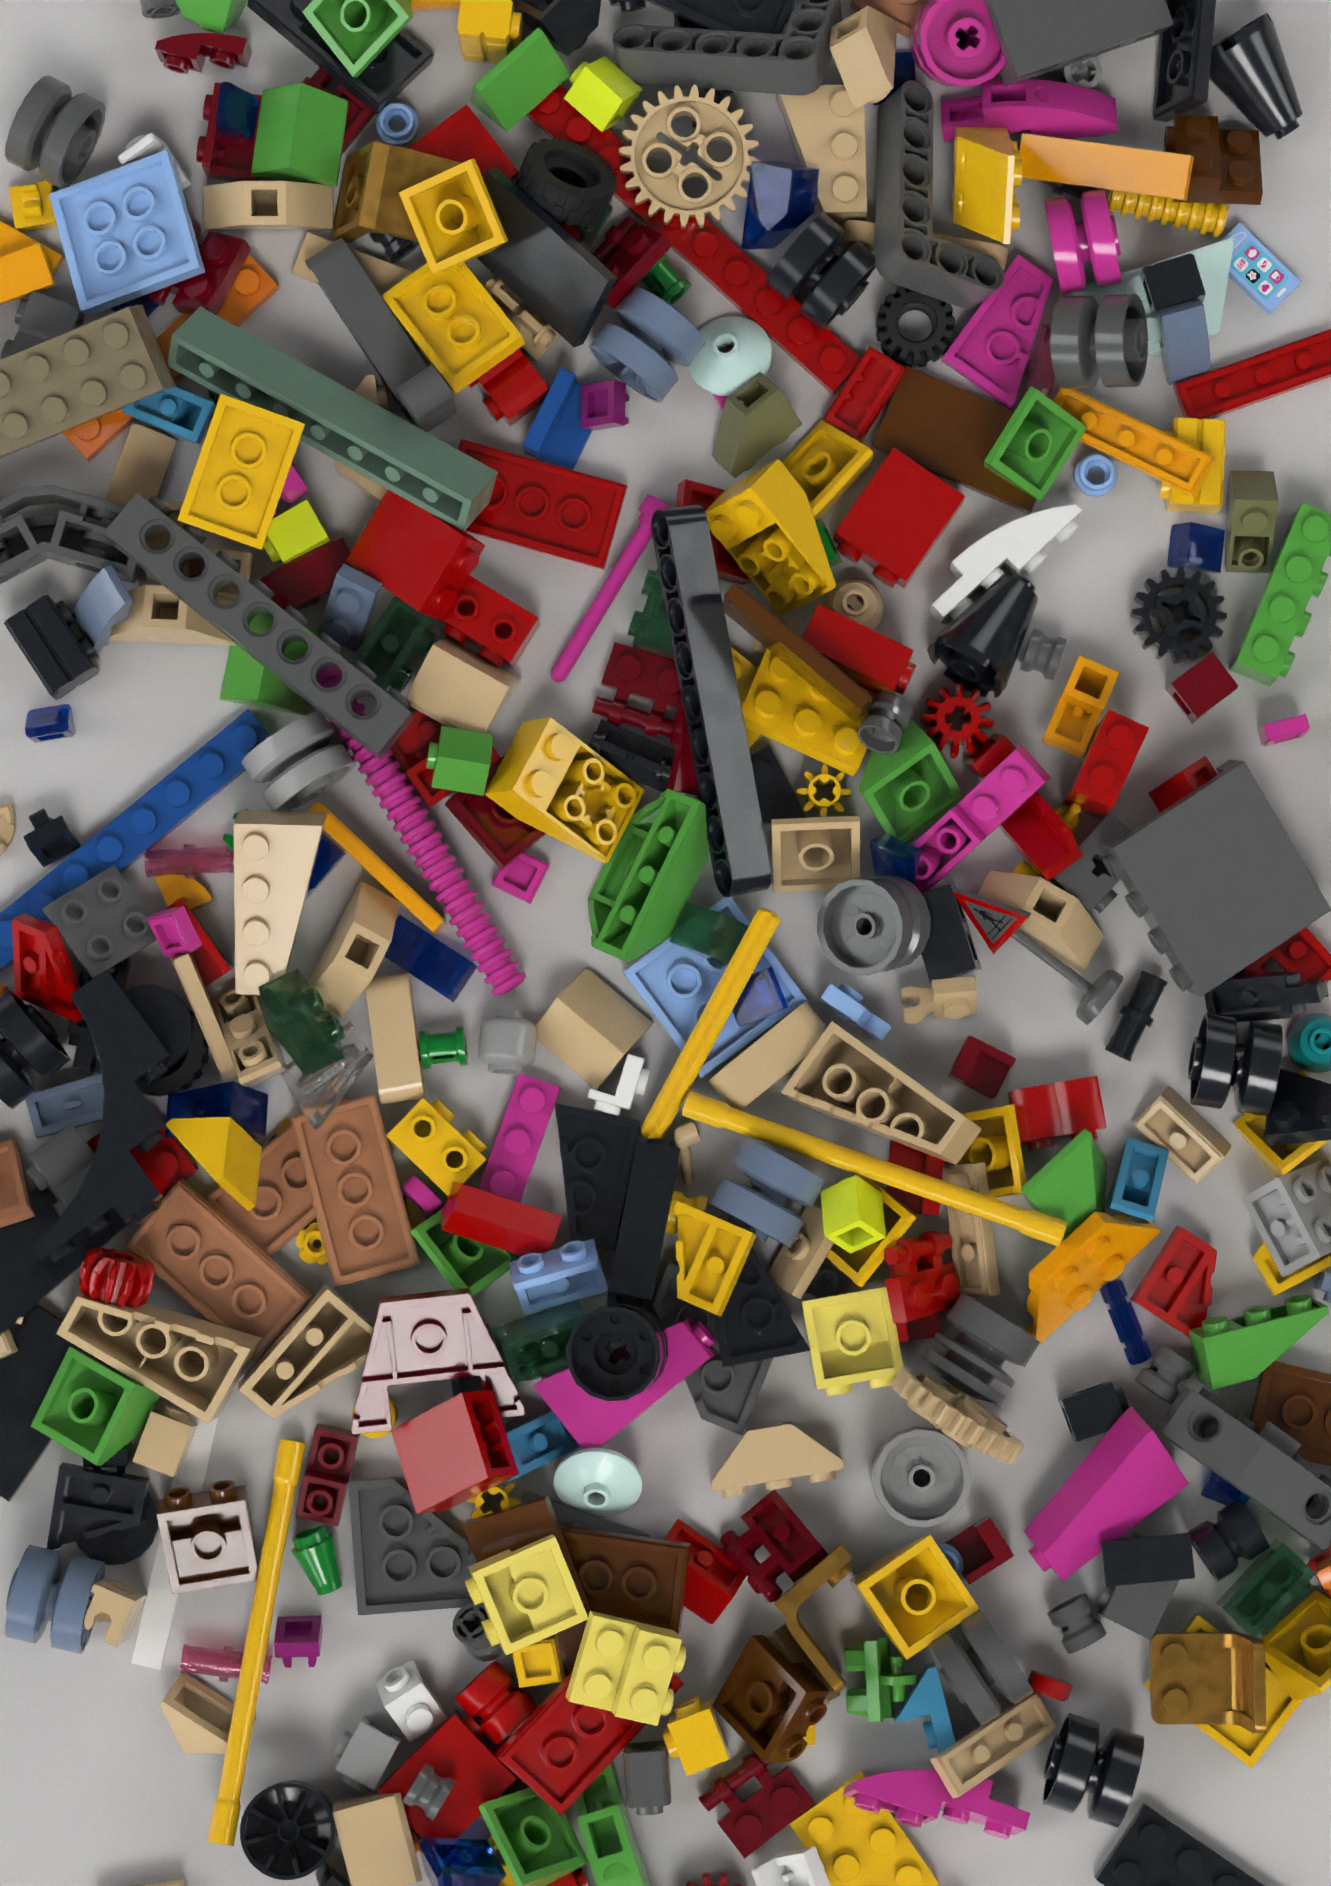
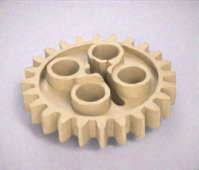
M693 84L689 96H683L679 85L674 88V98L670 100L662 91H659L657 93L658 106L654 107L645 100L642 102V106L646 116L644 118L636 114L630 116V120L637 127V130H623L622 136L632 143V146L619 148V155L631 158L630 162L620 166V173L633 174V178L625 184L626 190L639 188L640 193L635 199V204L639 205L648 200L651 203L648 211L649 217L654 216L659 210L664 211V225H668L675 215L680 217L682 229L686 228L689 217H695L699 228H703L705 215L709 213L717 223L721 222L720 208L724 207L731 213H734L736 207L732 200L733 196L744 200L748 197L741 184H754L756 181V177L746 171L747 168L759 166L760 161L755 157L748 156V152L755 150L759 146L758 141L746 140L745 138L753 130L754 126L753 124L739 125L738 122L744 114L742 108L733 113L727 111L731 100L729 96L724 98L719 104L714 102L715 89L713 88L708 91L705 98L699 97L697 85ZM687 116L695 122L696 130L688 137H680L673 132L671 128L672 122L677 117ZM659 133L664 134L685 152L690 151L692 147L697 149L696 159L708 168L720 173L722 179L716 181L693 162H690L686 167L681 164L682 155L677 150L660 142L656 136ZM723 141L730 146L732 151L731 157L724 162L713 161L708 156V146L712 142ZM663 152L670 157L672 164L666 172L655 173L648 168L646 161L652 153ZM690 177H699L706 183L707 191L699 198L688 197L682 189L684 181Z
M905 1366L901 1367L891 1383L892 1389L908 1401L907 1406L927 1419L936 1429H940L943 1434L962 1446L970 1449L974 1447L986 1455L1011 1465L1014 1464L1025 1446L1021 1440L1016 1438V1435L1006 1430L1008 1425L987 1411L979 1402H974L972 1400L973 1397L962 1392L952 1384H942L930 1376H924L922 1373H917Z

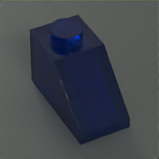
M752 161L741 248L747 250L774 249L814 213L815 201L818 196L819 169L783 161Z
M235 1081L170 1094L167 1100L166 1123L174 1118L231 1117L253 1139L266 1137L268 1094L248 1086H242ZM167 1127L165 1129V1137L178 1140Z
M422 1838L418 1843L425 1873L432 1886H498L507 1875L487 1839Z

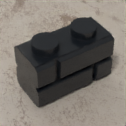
M47 594L27 606L26 609L5 620L4 625L49 694L57 700L99 673L94 661L100 658V656L86 636L78 639L70 626L77 621L64 601L61 600L55 604Z

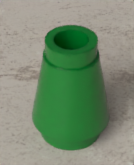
M320 1525L302 1531L292 1537L294 1548L291 1551L316 1589L317 1594L325 1595L342 1587L333 1534H328L325 1526Z

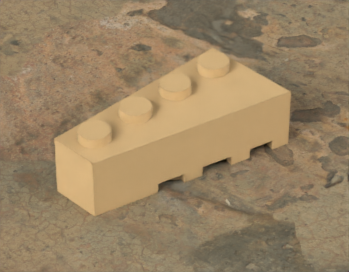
M239 811L234 821L235 994L280 995L286 979L328 812Z
M831 1021L780 1092L799 1105L957 1165L982 1130V1128L833 1021Z
M83 1292L75 1298L56 1333L207 1424L215 1419L223 1410L262 1340L261 1337L149 1303L134 1308L128 1306L119 1307L114 1304H105V1302L100 1300H93Z

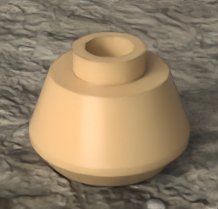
M851 578L840 581L833 590L829 591L825 599L824 607L871 630H874L881 621L883 615L882 597L879 591L865 580ZM856 597L860 598L863 603H860Z

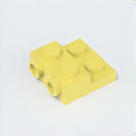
M886 1287L801 1301L809 1349L811 1350L810 1357L816 1389L825 1388L827 1396L853 1392L852 1383L869 1381L870 1389L891 1385L895 1376L903 1367L896 1323H893Z
M553 1534L512 1552L510 1549L468 1567L472 1578L464 1582L475 1606L483 1603L489 1619L481 1622L491 1647L500 1644L505 1655H509L588 1619L557 1539Z
M590 1611L565 1697L572 1703L611 1711L615 1717L658 1726L660 1716H668L672 1709L674 1691L668 1688L673 1672L680 1673L684 1667L686 1647L681 1646L682 1639L674 1630Z

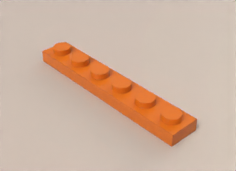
M249 254L217 315L237 327L279 290L277 283ZM183 313L156 338L166 364L172 333L191 315ZM168 366L175 384L185 376ZM122 408L62 434L90 462L136 419L123 413Z

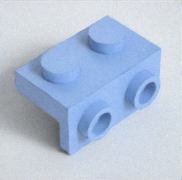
M594 1239L583 1242L571 1241L564 1244L561 1248L544 1253H528L518 1260L509 1262L513 1287L517 1291L524 1315L608 1292L607 1281Z

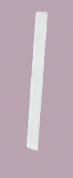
M189 1413L188 1422L198 1426L180 1474L173 1477L171 1490L185 1487L189 1488L191 1494L202 1492L218 1418L213 1419L207 1424ZM161 1536L158 1542L131 1664L157 1670L162 1668L178 1594L171 1593Z

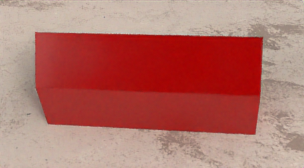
M458 1182L453 1183L449 1198L440 1212L443 1231L520 1256L528 1253H544L549 1251L554 1243L562 1216Z

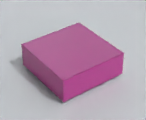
M1304 714L1265 724L1258 730L1261 745L1265 747L1303 737L1310 727L1307 716Z
M524 852L502 871L499 868L491 885L531 905L550 865Z
M184 906L156 911L147 917L152 932L165 957L193 952L203 945Z

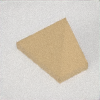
M183 1671L160 1704L167 1722L184 1753L225 1754L234 1703Z

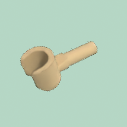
M690 1120L677 1125L673 1130L677 1148H680L679 1157L681 1159L683 1185L694 1184L692 1159L688 1147L701 1142L695 1124Z

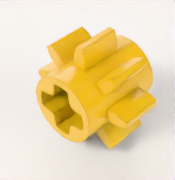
M823 765L821 774L816 777L810 772L806 771L804 773V778L809 783V787L797 789L796 795L807 797L808 803L803 809L805 814L812 809L820 811V817H826L827 811L834 809L839 814L844 812L843 806L838 801L839 798L850 797L851 790L841 789L840 782L845 775L843 772L834 777L828 774L827 765ZM819 784V786L824 788L830 784L833 787L831 793L833 800L831 802L826 798L821 799L819 802L815 800L814 797L817 791L815 785Z
M510 1481L506 1485L500 1483L486 1490L492 1495L498 1492L503 1495L500 1501V1509L493 1505L488 1508L483 1506L486 1498L484 1492L466 1500L467 1502L475 1503L476 1506L470 1518L474 1519L480 1515L483 1516L508 1508V1506L520 1504L521 1500L518 1498H510L509 1492L514 1488L515 1481Z

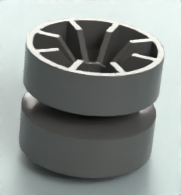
M1137 294L1105 295L1099 305L1091 295L1063 296L1058 299L1052 315L1050 348L1053 371L1061 388H1093L1097 385L1099 378H1101L1106 387H1137L1140 385L1147 365L1148 328L1145 309Z

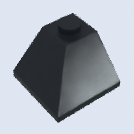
M511 0L513 1L514 12L522 13V22L533 32L539 27L553 48L567 56L581 48L586 43L588 36L598 27L601 0Z

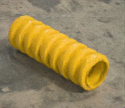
M1110 190L1107 198L1110 214H1113L1114 210L1121 211L1120 216L1126 217L1127 213L1134 214L1133 219L1139 220L1141 216L1147 217L1146 221L1152 223L1154 219L1160 220V225L1166 226L1167 222L1173 223V228L1179 229L1180 225L1186 226V231L1192 232L1193 228L1199 229V234L1205 235L1207 231L1212 232V237L1218 238L1220 234L1222 235L1229 209L1227 204L1174 202L1173 199Z

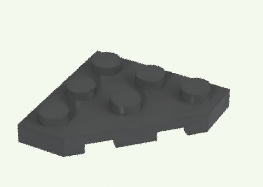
M669 1262L652 1303L663 1328H667L691 1318L695 1324L698 1321L702 1322L712 1333L716 1341L712 1346L718 1353L685 1379L701 1419L743 1435L773 1358L723 1367L713 1314L677 1298L679 1266Z
M394 1477L349 1481L358 1616L462 1608L469 1603H473L464 1581L472 1578L468 1567L477 1562L470 1543L435 1512L416 1514L409 1490Z

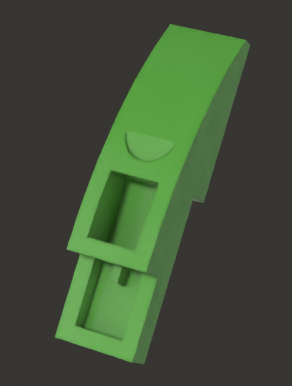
M611 1762L575 1800L579 1816L576 1818L597 1886H650L641 1850L637 1849L614 1763Z

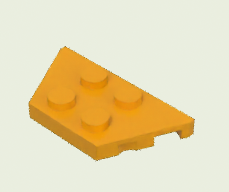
M1102 1212L1091 1214L1061 1242L1060 1247L1057 1246L1029 1272L1028 1287L1030 1288V1294L1027 1298L1026 1310L1033 1316V1324L1025 1327V1332L1041 1344L1074 1312L1085 1308L1090 1303L1093 1295L1108 1281L1116 1279L1123 1272L1125 1265L1157 1237L1161 1230L1153 1222L1145 1219L1141 1223H1135L1126 1215L1117 1214L1111 1217L1108 1213Z

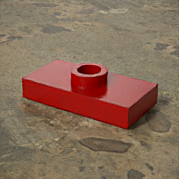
M869 346L823 417V420L862 443L908 370Z

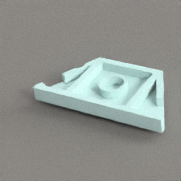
M1232 238L1121 273L1122 283L1100 288L1093 282L1087 284L1084 291L1072 293V295H1091L1099 305L1105 295L1137 294L1143 303L1147 319V358L1161 354L1160 343L1163 341L1158 316L1152 318L1140 278L1142 268L1186 254L1194 255L1206 293L1202 303L1204 305L1208 338L1219 335L1234 243Z

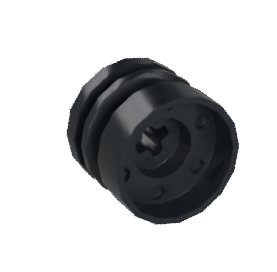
M629 1302L611 1303L583 1316L572 1329L566 1347L567 1365L576 1384L590 1396L605 1401L627 1400L651 1387L664 1372L669 1356L668 1337L659 1319L646 1308ZM624 1339L628 1342L626 1350L631 1353V1356H625L618 1361L614 1358L616 1350L611 1347V1343L616 1344Z

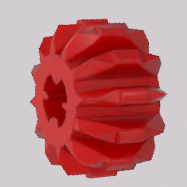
M960 683L955 686L954 697L950 696L945 686L938 689V696L942 703L928 697L925 701V706L933 713L921 714L919 718L920 723L934 725L924 732L930 739L938 736L939 740L935 745L939 752L942 751L945 743L951 745L949 754L952 759L958 757L959 745L963 746L969 756L974 755L976 749L972 739L979 744L986 745L989 737L980 729H991L994 726L993 719L980 717L991 709L990 702H984L976 706L974 703L978 699L980 691L974 689L969 698L963 697L964 686ZM955 711L963 714L962 720L964 718L968 720V723L962 725L960 731L952 730V723L947 725L945 719H950Z
M99 1247L87 1251L85 1259L80 1266L78 1285L80 1290L85 1295H89L93 1300H100L105 1302V1304H114L119 1307L128 1306L134 1308L146 1304L149 1294H152L155 1282L153 1280L155 1269L153 1268L154 1265L149 1260L143 1259L141 1255H134L128 1251H120L115 1248L106 1249Z

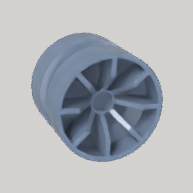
M634 287L616 310L617 315L628 330L618 325L606 323L589 345V349L595 358L618 379L642 396L661 403L679 379L672 366L665 359L674 364L689 367L705 346L706 341L689 319L676 307L647 290Z
M745 1137L731 1163L737 1170L750 1178L749 1183L752 1184V1187L750 1188L732 1179L722 1178L709 1204L730 1215L727 1220L728 1222L756 1234V1237L766 1242L768 1237L791 1248L804 1222L798 1215L785 1207L788 1200L806 1207H813L826 1181L784 1156Z
M29 1545L10 1583L6 1601L5 1635L9 1638L36 1644L43 1635L48 1621H51V1647L82 1654L93 1629L92 1626L91 1629L86 1630L84 1626V1618L94 1596V1593L90 1591L94 1583L104 1579L105 1562L75 1555L69 1562L63 1578H60V1552Z

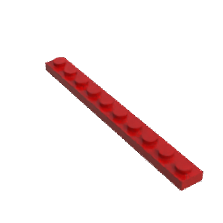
M559 85L526 115L551 139L559 138L563 141L575 142L577 145L584 146L603 158V161L612 168L613 175H616L617 181L615 184L617 187L613 196L647 227L663 234L672 244V250L748 319L760 325L773 342L829 393L833 395L848 380L861 359L828 328L825 327L821 331L800 313L802 305L795 298L785 301L765 284L768 274L706 217L703 228H699L695 217H689L686 228L682 229L679 216L674 215L668 225H664V211L659 210L654 216L649 217L648 211L651 203L648 200L639 205L635 204V199L640 193L639 188L633 190H626L625 184L633 178V174L620 173V166L631 161V158L619 155V148L626 145L609 129L601 132L567 102L564 97L568 92Z

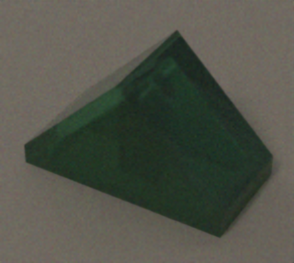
M687 902L669 942L727 967L749 926L726 914Z

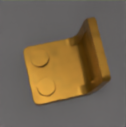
M372 141L347 156L344 163L332 239L338 240L342 238L344 242L351 243L368 233H382L419 243L398 192L461 163Z
M842 1542L774 1603L785 1616L787 1627L794 1639L837 1694L846 1687V1682L801 1624L798 1618V1609L824 1583L828 1582L833 1588L852 1571L853 1568L848 1562L853 1558V1555Z
M1239 1632L1154 1633L1149 1641L1151 1717L1157 1724H1228L1241 1726L1251 1733H1266L1264 1641Z

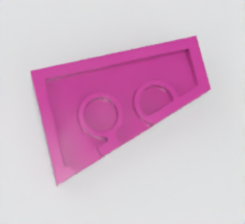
M1018 254L1004 273L1003 285L983 301L944 354L942 362L1003 406L1012 410L1053 278Z

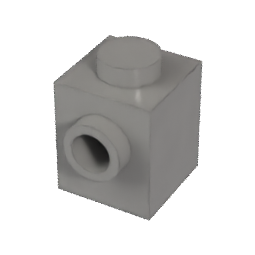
M363 1717L355 1732L352 1734L345 1731L333 1753V1755L340 1758L335 1770L343 1773L341 1780L347 1785L363 1792L366 1787L375 1790L403 1737Z

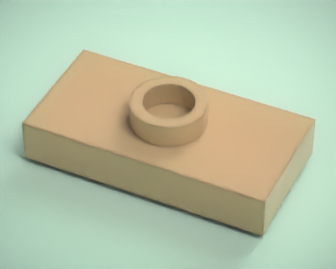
M816 1206L805 1208L800 1216L804 1224L791 1248L783 1245L767 1273L774 1285L800 1300L834 1242L824 1236L822 1210Z

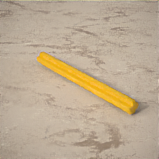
M760 908L754 915L640 1127V1133L648 1139L664 1138L780 923V917L775 912L766 908Z

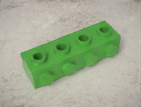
M1303 502L1294 512L1232 662L1230 671L1269 687L1276 681L1278 675L1282 677L1287 676L1296 654L1289 651L1294 636L1302 638L1312 616V613L1305 611L1311 595L1317 598L1320 596L1328 577V573L1323 572L1322 568L1327 556L1331 557L1330 513Z

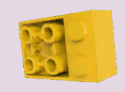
M955 127L951 203L953 223L1003 244H1010L1011 230L1018 231L1020 223V204H1017L1015 187H1021L1022 160H1020V152L1017 150V141L1010 140L1007 128Z
M779 458L728 487L705 511L712 534L721 542L738 563L741 570L746 573L766 598L767 602L780 616L790 613L835 588L836 583L806 492Z
M547 717L522 722L485 795L516 819L605 864L609 862L645 790L553 718Z

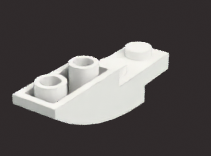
M1076 504L1053 507L1031 513L990 532L968 547L951 562L949 571L958 580L931 605L929 612L941 624L949 616L955 620L973 604L969 597L980 587L987 591L1004 576L1005 573L1001 570L1003 565L1013 575H1019L1024 569L1031 574L1048 558V555L1044 552L1047 547L1055 540L1062 545L1078 530L1080 526L1075 521L1079 518L1082 510Z

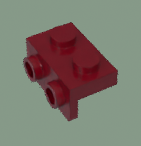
M217 82L214 84L213 95L206 94L203 120L208 121L206 137H199L196 151V160L202 163L206 177L231 181H258L259 177L251 175L262 95L226 90L224 83Z

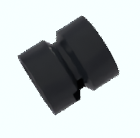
M1236 1499L1217 1512V1523L1214 1524L1206 1520L1188 1531L1191 1533L1193 1548L1218 1582L1235 1571L1238 1566L1239 1557L1250 1561L1270 1548L1263 1532L1239 1499Z

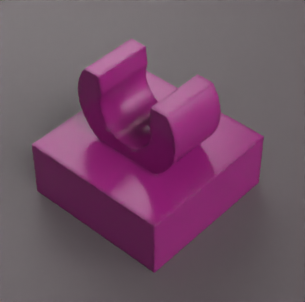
M610 380L582 385L580 428L594 431L629 424V418L625 417V402H628L630 398L626 393V383Z
M322 1615L277 1617L274 1639L275 1658H282L286 1668H291L293 1657H308L309 1667L316 1665L317 1657L320 1656L323 1633Z

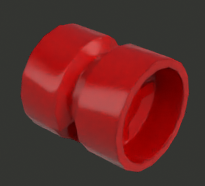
M497 1658L455 1697V1700L471 1717L480 1715L482 1718L480 1727L496 1745L510 1735L539 1706L523 1687L514 1688L511 1685L513 1676Z

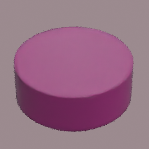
M414 1175L401 1186L403 1193L429 1217L436 1214L444 1206L438 1197Z

